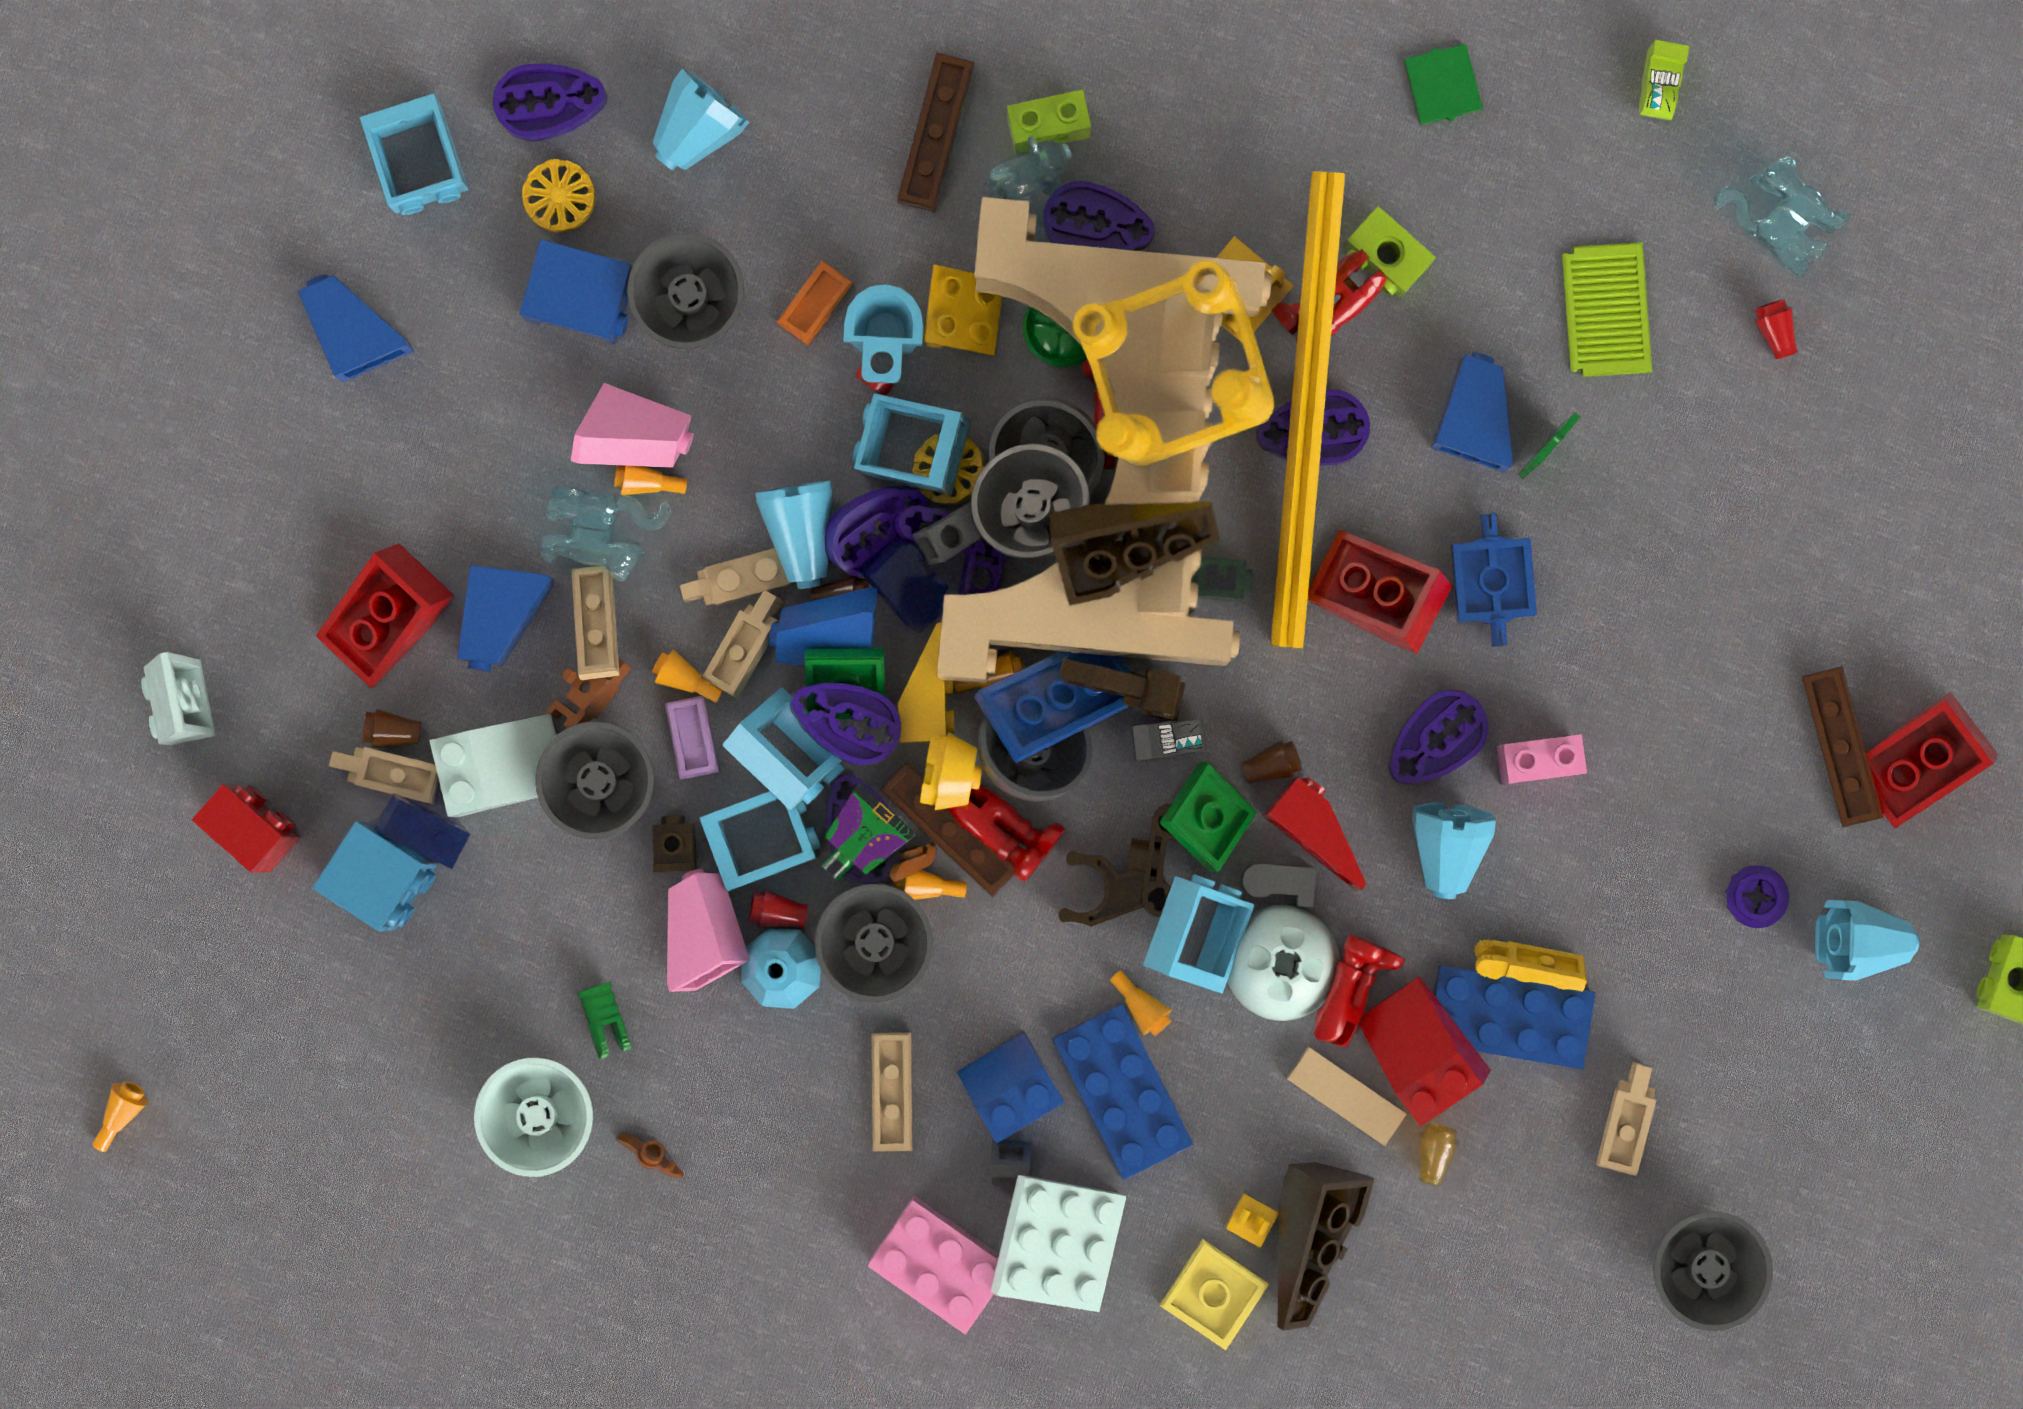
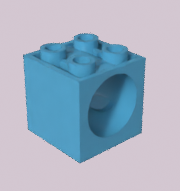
M355 821L312 889L378 932L395 930L397 926L403 928L412 917L415 908L411 905L419 892L424 895L432 886L437 876L433 873L437 863L375 823Z

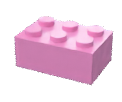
M914 1195L869 1260L868 1267L966 1335L993 1296V1293L990 1291L999 1254Z

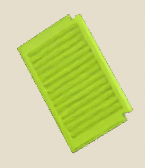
M1643 242L1573 246V254H1562L1570 370L1572 372L1581 370L1582 377L1652 373Z

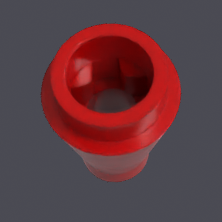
M1785 299L1777 300L1754 309L1757 316L1754 321L1771 348L1775 360L1797 353L1792 307H1787Z
M765 889L763 893L754 891L748 922L757 924V928L791 926L804 928L808 904L798 903Z

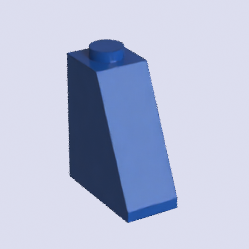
M328 275L314 277L306 282L307 287L298 290V294L332 372L342 382L414 351L412 345L334 275L330 277Z
M1473 352L1472 356L1465 354L1459 362L1431 448L1504 473L1511 467L1513 457L1503 367L1494 364L1495 359L1491 356L1478 352Z
M470 565L457 658L468 661V669L491 672L492 665L503 666L552 589L554 578L543 574Z
M878 588L861 589L782 608L779 623H772L770 630L769 646L776 647L775 663L805 666V649L873 648Z

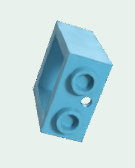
M434 93L360 117L387 205L395 213L401 212L402 215L414 214L423 210L424 204L436 200L439 203H448L460 198L461 192L469 190L442 104ZM434 121L452 179L400 195L382 138Z
M874 393L871 403H868L864 409L863 425L865 428L861 441H857L854 447V469L864 476L952 496L971 420L961 412ZM891 413L943 424L929 477L877 466Z
M781 687L740 722L722 746L791 811L802 800L809 804L823 790L824 787L820 783L824 781L827 785H830L845 768L840 765L841 759L830 754L815 743L801 728L790 710L791 695ZM805 708L803 709V713L807 715L808 711ZM772 722L819 766L808 777L803 775L761 734Z
M769 791L700 817L727 892L818 858L815 850L820 849L821 844L814 826L806 827L801 813L808 810L803 800L791 811L786 807L803 852L741 875L721 821L776 801L778 798Z
M1193 874L1191 881L1175 876L1143 966L1223 994L1254 904L1241 900L1242 891L1220 884L1218 891L1213 890L1215 882ZM1201 896L1219 903L1196 966L1178 960Z

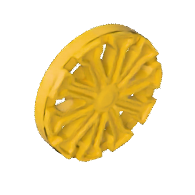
M551 159L541 165H537L528 174L522 189V200L526 213L537 226L549 232L566 233L579 228L589 219L594 210L596 193L591 178L579 165L568 160ZM564 167L567 170L560 181L558 169ZM548 169L551 172L552 183L543 175V172ZM578 173L581 175V179L570 184L574 174ZM535 180H538L546 189L531 186ZM584 187L589 190L586 195L575 194L576 191ZM531 196L543 198L533 204L529 201ZM575 202L586 204L585 210L579 211L574 206ZM547 207L543 217L538 218L536 212ZM569 211L575 217V221L567 222L565 212ZM554 213H557L559 222L556 225H551L550 221Z
M935 434L927 439L921 448L918 449L914 458L913 474L929 477L931 468L921 470V465L923 462L932 465L934 458L926 453L930 448L934 452L936 451L940 434ZM967 437L954 488L957 491L956 497H950V495L942 493L939 496H935L933 491L918 489L925 497L941 505H956L967 501L972 497L975 482L985 467L982 451L975 442ZM970 450L974 452L973 457L963 459ZM978 467L977 472L974 474L966 471V468ZM963 479L970 481L971 486L969 489H965L961 481Z

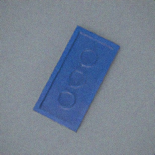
M1061 651L979 690L974 698L1009 754L1017 763L1130 707L1123 704L1124 696L1065 684L1064 680L1058 678L1063 658L1130 674L1131 671L1122 657Z
M1438 965L1434 996L1477 1052L1577 1069L1584 1068L1596 992L1584 990L1583 992L1571 989L1562 990L1554 986L1535 982H1521L1506 976L1495 980L1490 979L1488 976H1480L1477 971Z
M1122 1003L1052 1038L1123 1180L1194 1145Z

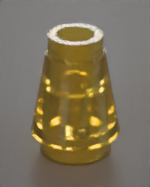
M1426 1124L1425 1132L1420 1133V1181L1432 1185H1442L1443 1178L1459 1144V1141L1456 1139L1457 1131L1455 1129L1439 1124Z

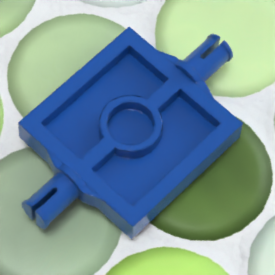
M1496 513L1480 515L1482 538L1471 543L1450 545L1457 623L1479 621L1490 624L1491 647L1508 646L1506 622L1515 618L1537 616L1530 538L1508 539L1498 536Z

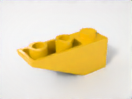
M942 623L936 624L899 699L900 743H930L932 734L948 736V732L955 733L954 710H947V694H954V682L939 680L937 676Z

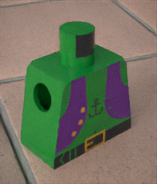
M859 783L825 835V838L837 849L821 866L838 881L842 879L854 864L863 873L868 874L913 839L916 833Z

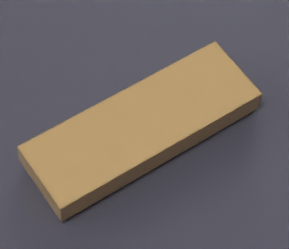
M611 565L571 569L578 676L580 680L620 676Z
M872 1032L873 1152L913 1150L911 1032Z
M1310 1047L1306 1048L1286 1078L1383 1146H1386L1407 1115Z

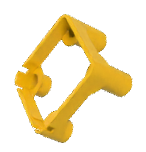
M1210 260L1199 261L1187 273L1175 280L1125 299L1100 305L1095 303L1087 304L1075 314L1073 331L1077 338L1080 339L1091 365L1105 412V417L1098 424L1096 431L1097 441L1105 451L1133 465H1149L1194 447L1254 427L1266 421L1272 414L1274 408L1273 395L1242 294L1237 291L1236 285L1238 284L1231 274L1216 262ZM1212 274L1218 277V284L1212 292L1200 293L1198 283L1204 281V276ZM1185 292L1192 307L1201 313L1217 314L1229 309L1233 310L1250 370L1245 372L1234 369L1227 370L1219 374L1214 380L1211 389L1212 398L1215 404L1220 407L1224 422L1164 444L1158 426L1153 420L1141 414L1126 415L1119 413L1106 366L1101 362L1100 358L1115 352L1124 342L1128 327L1125 311L1131 313ZM1104 320V329L1100 334L1094 336L1095 327Z

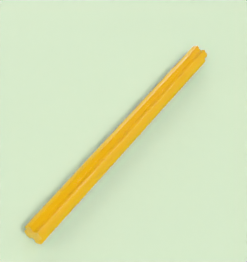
M1312 171L1270 644L1279 647L1303 648L1345 182V174L1337 172Z

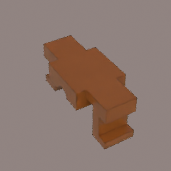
M618 658L620 676L580 680L578 673L567 667L561 677L573 687L565 697L580 709L575 713L564 703L555 699L546 711L557 719L562 714L568 719L563 725L567 728L583 722H591L593 718L597 719L620 689L619 684L632 667ZM585 683H589L590 690L583 693L582 686Z

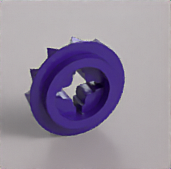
M1766 866L1744 867L1738 873L1731 876V881L1725 890L1726 908L1731 912L1736 921L1751 928H1764L1775 924L1785 914L1789 903V891L1786 882L1779 873ZM1756 885L1760 886V893L1765 894L1766 897H1771L1772 901L1758 902L1757 908L1754 909L1752 907V900L1746 899L1745 896H1742V893L1754 891Z

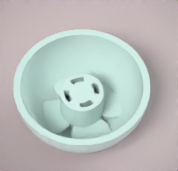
M1282 904L1263 907L1251 914L1227 983L1236 999L1246 1009L1260 1017L1276 1021L1302 1018L1317 1010L1326 1001L1336 973L1335 967L1338 960H1340L1337 943L1331 931L1322 920L1303 908ZM1298 960L1294 969L1296 972L1292 970L1294 968V961Z
M544 1058L519 1059L498 1069L482 1087L475 1105V1131L485 1153L501 1168L521 1176H545L568 1166L584 1149L593 1125L592 1102L583 1082L566 1066ZM546 1107H548L549 1117L551 1118H547Z

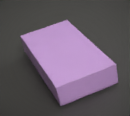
M697 696L665 703L680 780L718 773L719 767L705 697Z

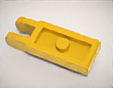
M1484 939L1476 943L1477 945L1474 949L1477 959L1475 961V969L1480 976H1488L1490 979L1496 980L1506 975V977L1514 978L1521 982H1535L1554 986L1562 990L1584 991L1587 978L1583 955L1511 941L1507 943Z

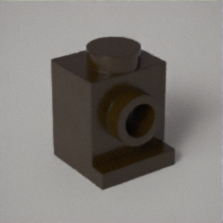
M685 816L661 817V825H652L653 872L697 870L695 823H685ZM671 836L677 837L680 842L679 848L673 852L666 847V841Z

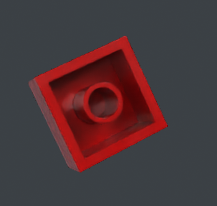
M222 784L191 819L250 873L271 872L301 838L293 830L296 827L294 821L279 810L276 813L271 811L264 805L267 798L252 785L245 787L241 784Z

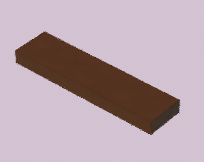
M936 53L897 203L935 213L974 68V62Z
M1843 666L1802 676L1842 827L1883 818Z
M906 761L879 790L989 895L994 897L1013 877V866L1008 860L1004 862L998 858L996 853L966 829L959 826L947 808L935 810L933 805L920 803L924 778Z

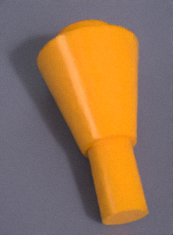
M617 465L614 487L621 488L620 496L660 492V490L685 494L687 479L662 475L663 473L647 466Z
M674 649L669 655L662 652L652 670V673L657 675L656 684L691 693L696 692L714 703L718 702L724 691L703 679L702 675Z
M1012 650L996 658L995 676L987 675L986 684L953 681L956 692L960 693L978 687L985 688L1025 669V664L1021 656L1015 657Z
M920 870L900 881H893V887L905 892L914 900L939 897L940 895L964 898L967 883L944 880L940 876Z
M1122 970L1118 971L1110 979V982L1126 998L1125 1002L1143 1036L1149 1032L1156 1036L1171 1023L1172 1020L1168 1015L1172 1009L1141 988H1137Z
M130 1081L114 1083L112 1085L103 1118V1126L92 1143L94 1148L102 1152L107 1151L117 1132L121 1131L148 1104V1100L144 1095L145 1092L139 1085Z

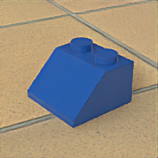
M1025 1032L957 1071L976 1110L996 1144L1065 1103L1064 1098Z

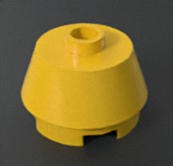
M949 732L948 736L932 734L920 803L933 805L935 810L968 805L971 788L979 790L983 766L975 765L978 748Z

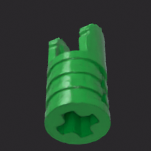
M611 981L577 992L578 998L581 999L582 1008L585 1011L584 1015L588 1021L587 1026L599 1060L609 1056L608 1043L602 1029L604 1025L611 1024L615 1041L621 1051L632 1049L622 1015L619 1013V1007L615 1001V994L612 992Z

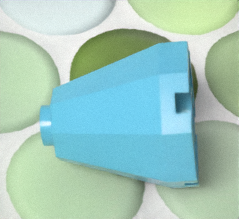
M682 68L672 82L652 142L658 150L655 157L671 170H674L676 166L686 170L740 135L749 124V120L733 104L730 108H727L728 103L724 100L725 97L695 74L688 73L687 70Z
M1442 802L1413 805L1412 825L1426 889L1432 890V895L1437 898L1455 899L1456 894L1466 892L1494 836L1496 819L1493 817L1492 812L1463 804H1455L1454 809H1444L1445 803Z
M1827 900L1823 908H1830L1828 914L1819 915L1816 921L1815 956L1818 963H1826L1829 971L1822 970L1825 979L1859 980L1909 963L1919 949V936L1914 931L1910 922L1859 901Z
M769 927L746 946L749 961L742 964L741 983L761 1006L794 1009L820 987L821 968L817 960L815 946L802 930ZM779 963L783 967V975L781 977H776V973L771 971L772 964Z

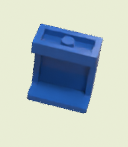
M540 240L520 315L527 322L541 325V322L598 337L604 339L607 343L615 345L617 336L623 337L628 323V314L624 313L628 300V280L633 266L630 263Z

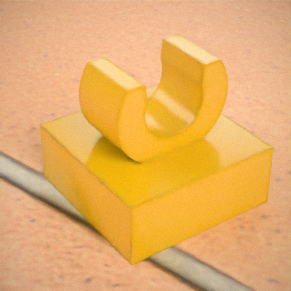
M1243 1192L1225 1228L1261 1248L1279 1212Z

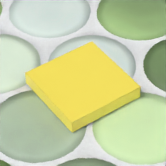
M1202 1239L1160 1302V1306L1226 1350L1269 1286V1283L1205 1239Z

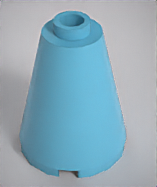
M831 480L755 492L756 503L788 582H797L798 589L820 586V578L827 577L828 572L825 530L831 519L833 488Z

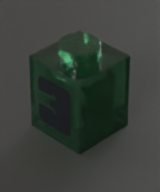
M1201 557L1200 566L1197 568L1195 583H1198L1197 599L1241 602L1244 599V593H1251L1252 570L1245 569L1246 560Z

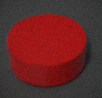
M862 364L855 372V377L880 395L887 396L894 386L892 383L866 382L861 374Z

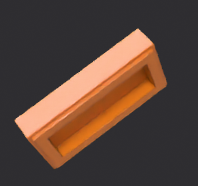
M822 260L777 320V325L809 347L854 286V283Z

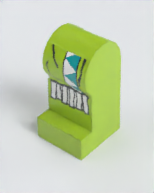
M1654 40L1647 49L1639 101V115L1671 121L1676 109L1684 64L1687 62L1690 46Z

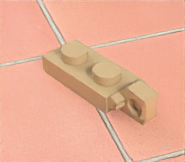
M773 548L705 567L706 569L697 571L699 580L679 585L685 602L704 598L706 606L712 604L718 606L762 594L763 590L769 592L790 586L791 583L788 582L777 552Z
M763 590L755 606L749 604L744 612L740 610L704 672L703 679L739 698L769 645L772 623H779L776 618L784 601L776 595Z
M356 747L353 756L332 751L329 767L349 771L347 781L353 782L354 785L433 804L439 783L435 764L364 747V749Z
M1632 1062L1627 1081L1619 1080L1618 1086L1614 1091L1596 1165L1637 1176L1656 1104V1099H1654L1655 1089L1648 1087L1652 1067Z

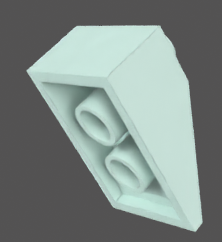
M165 652L160 653L144 666L145 677L141 679V686L145 699L151 702L153 715L149 716V727L152 736L155 739L158 738L159 744L174 745L216 736L201 660Z
M547 714L430 740L447 816L457 818L538 798L536 792L538 762L546 746L557 735L552 715Z

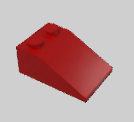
M1339 530L1308 589L1307 601L1386 642L1418 654L1452 585L1439 569Z
M398 543L377 551L371 556L316 637L370 688H373L433 626L455 595Z
M1951 692L1919 712L1866 751L1882 813L1894 829L1992 766L1998 757V753Z
M1299 777L1291 779L1262 816L1349 887L1355 890H1362L1367 883L1330 802L1322 797L1326 790L1310 777L1303 778L1302 780Z
M1420 976L1364 1013L1359 1023L1393 1090L1420 1127L1481 1087L1491 1072V1069Z

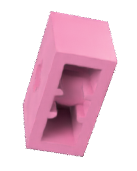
M1582 734L1496 746L1501 785L1587 774Z

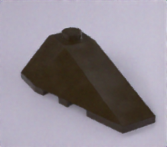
M1316 1162L1289 1164L1279 1199L1277 1327L1281 1330L1310 1326L1330 1286L1327 1275L1337 1258L1343 1259L1348 1249L1343 1246V1243L1352 1225L1359 1227L1365 1215L1374 1178Z

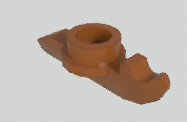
M931 842L927 845H918L900 851L901 860L893 865L889 874L891 879L897 882L930 866L935 860L937 853L936 843Z
M622 1132L616 1138V1141L636 1154L638 1162L647 1169L656 1168L661 1173L672 1178L683 1177L684 1172L676 1166L675 1161H669L665 1158L664 1146L659 1141L648 1140L642 1142L635 1136Z

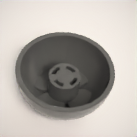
M676 233L656 240L639 255L629 275L628 301L636 322L650 337L669 347L695 349L717 341L735 324L743 306L744 281L737 261L722 244L708 236L697 233ZM696 300L699 301L695 305L689 307V305L696 302Z
M1035 398L1013 407L997 423L989 444L990 461L1010 448L1026 444L1045 445L1063 452L1082 471L1088 486L1089 495L1094 491L1101 478L1105 453L1097 441V426L1093 420L1076 405L1057 398Z
M1020 445L1000 453L983 468L972 492V515L979 532L993 548L1016 559L1038 560L1055 555L1051 542L1050 513L1089 505V492L1082 471L1069 456L1053 447L1045 445ZM1026 515L1029 516V517H1036V518H1035V519H1029V518H1026Z
M984 715L978 733V752L986 774L998 788L1015 798L1038 802L1058 798L1071 791L1082 781L1091 764L1092 741L1089 730L1086 728L1015 763L986 715Z
M583 722L563 730L546 746L536 770V792L546 815L560 829L571 835L586 839L608 838L630 828L645 812L653 793V768L645 748L630 732L607 722ZM607 782L611 783L608 784V787L604 790L605 793H603L602 790L607 786Z
M867 884L847 890L835 898L826 908L816 930L815 950L824 976L837 990L859 1001L884 1002L907 993L921 980L932 957L933 935L925 912L912 897L891 886Z
M1704 1211L1679 1220L1663 1235L1654 1256L1653 1277L1662 1302L1676 1318L1697 1329L1723 1331L1745 1323L1761 1309L1771 1289L1773 1264L1764 1239L1749 1223L1728 1213ZM1703 1256H1705V1258H1704L1703 1260H1701L1700 1263H1699V1265H1698L1697 1262H1698Z

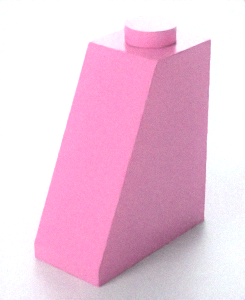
M603 383L575 433L571 461L581 464L673 467L680 453L686 455L690 449L694 433L689 432L691 415Z
M703 869L693 870L685 873L682 876L681 882L668 889L667 986L669 992L696 991L749 961V955L720 873H705Z

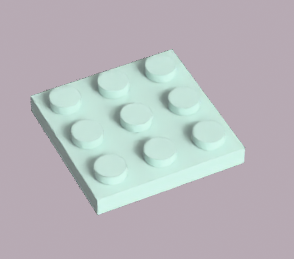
M1018 1175L990 1292L1002 1297L1099 1312L1126 1196L1111 1191Z

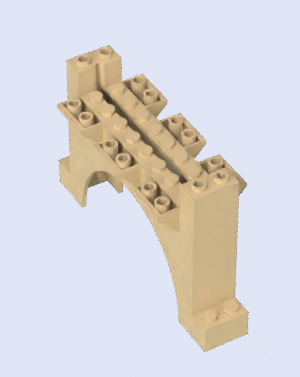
M982 197L974 274V278H976L975 291L1010 298L1036 309L1065 329L1082 348L1080 339L1077 338L1073 331V320L1080 308L1087 304L1095 303L1100 305L1125 299L1175 280L1187 273L1199 261H1214L1231 274L1238 284L1236 288L1242 294L1248 316L1256 317L1258 308L1266 306L1267 299L1270 297L1272 275L1265 274V262L1035 242L1037 214L1029 213L1030 201ZM1212 274L1204 276V281L1198 283L1200 293L1212 292L1218 284V277ZM1185 292L1131 313L1125 311L1128 327L1124 342L1115 352L1100 358L1101 362L1106 366L1119 413L1126 415L1141 414L1153 420L1158 426L1164 444L1212 427V423L1205 422V418H1209L1213 402L1211 389L1206 388V386L1210 385V380H1212L1213 373H1215L1219 357V342L1214 341L1216 340L1219 327H1221L1222 314L1234 315L1233 310L1229 309L1217 314L1201 313L1192 307ZM1104 320L1095 327L1094 336L1100 334L1104 329ZM1211 442L1145 466H1136L1117 457L1115 477L1105 504L1199 501L1202 492L1207 487L1209 463L1203 462V458H1205ZM1201 550L1178 562L1171 560L1154 569L1153 575L1144 580H1141L1139 577L1121 586V591L1109 598L1070 606L1058 564L1055 563L1033 578L1006 589L972 595H945L937 676L939 680L986 684L987 675L995 676L997 649H990V645L1226 666L1231 658H1235V655H1238L1240 631H1233L1234 621L1189 617V614L1196 608L1198 583H1191V579L1200 566Z

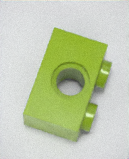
M1083 89L1007 106V120L1015 154L1089 139L1091 136V122Z
M1379 206L1347 239L1343 246V249L1348 252L1345 256L1363 249L1370 258L1362 265L1360 270L1363 271L1366 268L1374 275L1381 269L1388 277L1381 291L1388 296L1395 294L1399 299L1404 296L1436 259L1430 251ZM1382 247L1392 249L1396 255V262L1392 264L1381 262L1377 256V250Z
M2002 934L2000 940H1996L1991 948L1989 960L1992 964L1988 976L1983 977L1978 985L1976 997L1979 999L1976 1008L2023 1024V938L2016 935ZM2016 968L2020 973L2021 979L2019 985L2012 989L2008 983V974L2012 969Z

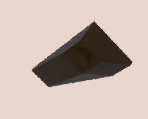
M1212 501L1086 505L1050 513L1051 542L1069 606L1109 598L1119 593L1121 586L1139 577L1141 580L1153 575L1154 569L1171 560L1178 562L1220 540Z

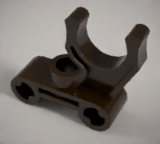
M1065 658L1062 660L1058 677L1068 685L1124 696V705L1138 708L1145 715L1170 721H1178L1186 683L1181 682L1182 676L1165 671L1147 669L1145 674L1131 670L1130 674Z
M1171 804L1160 806L1155 811L1152 818L1149 840L1132 838L1128 870L1124 875L1118 874L1113 864L1102 855H1082L1073 851L1068 853L1066 861L1070 866L1087 865L1095 868L1102 875L1105 882V895L1098 907L1089 912L1078 913L1068 908L1061 909L1059 912L1061 922H1077L1094 926L1143 907L1150 915L1155 917L1161 916L1162 911L1154 910V903L1148 902V896L1153 889L1163 888L1164 895L1168 897L1171 889L1169 884L1162 882L1167 840L1175 838L1170 833L1164 832L1158 823L1159 817L1165 815Z

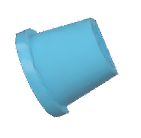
M887 284L871 286L857 294L848 306L844 321L843 341L844 343H851L858 351L862 352L861 374L866 382L897 383L901 378L902 354L910 355L916 346H922L921 309L914 298L899 287ZM888 353L893 358L892 369L885 374L873 371L870 361L874 354Z

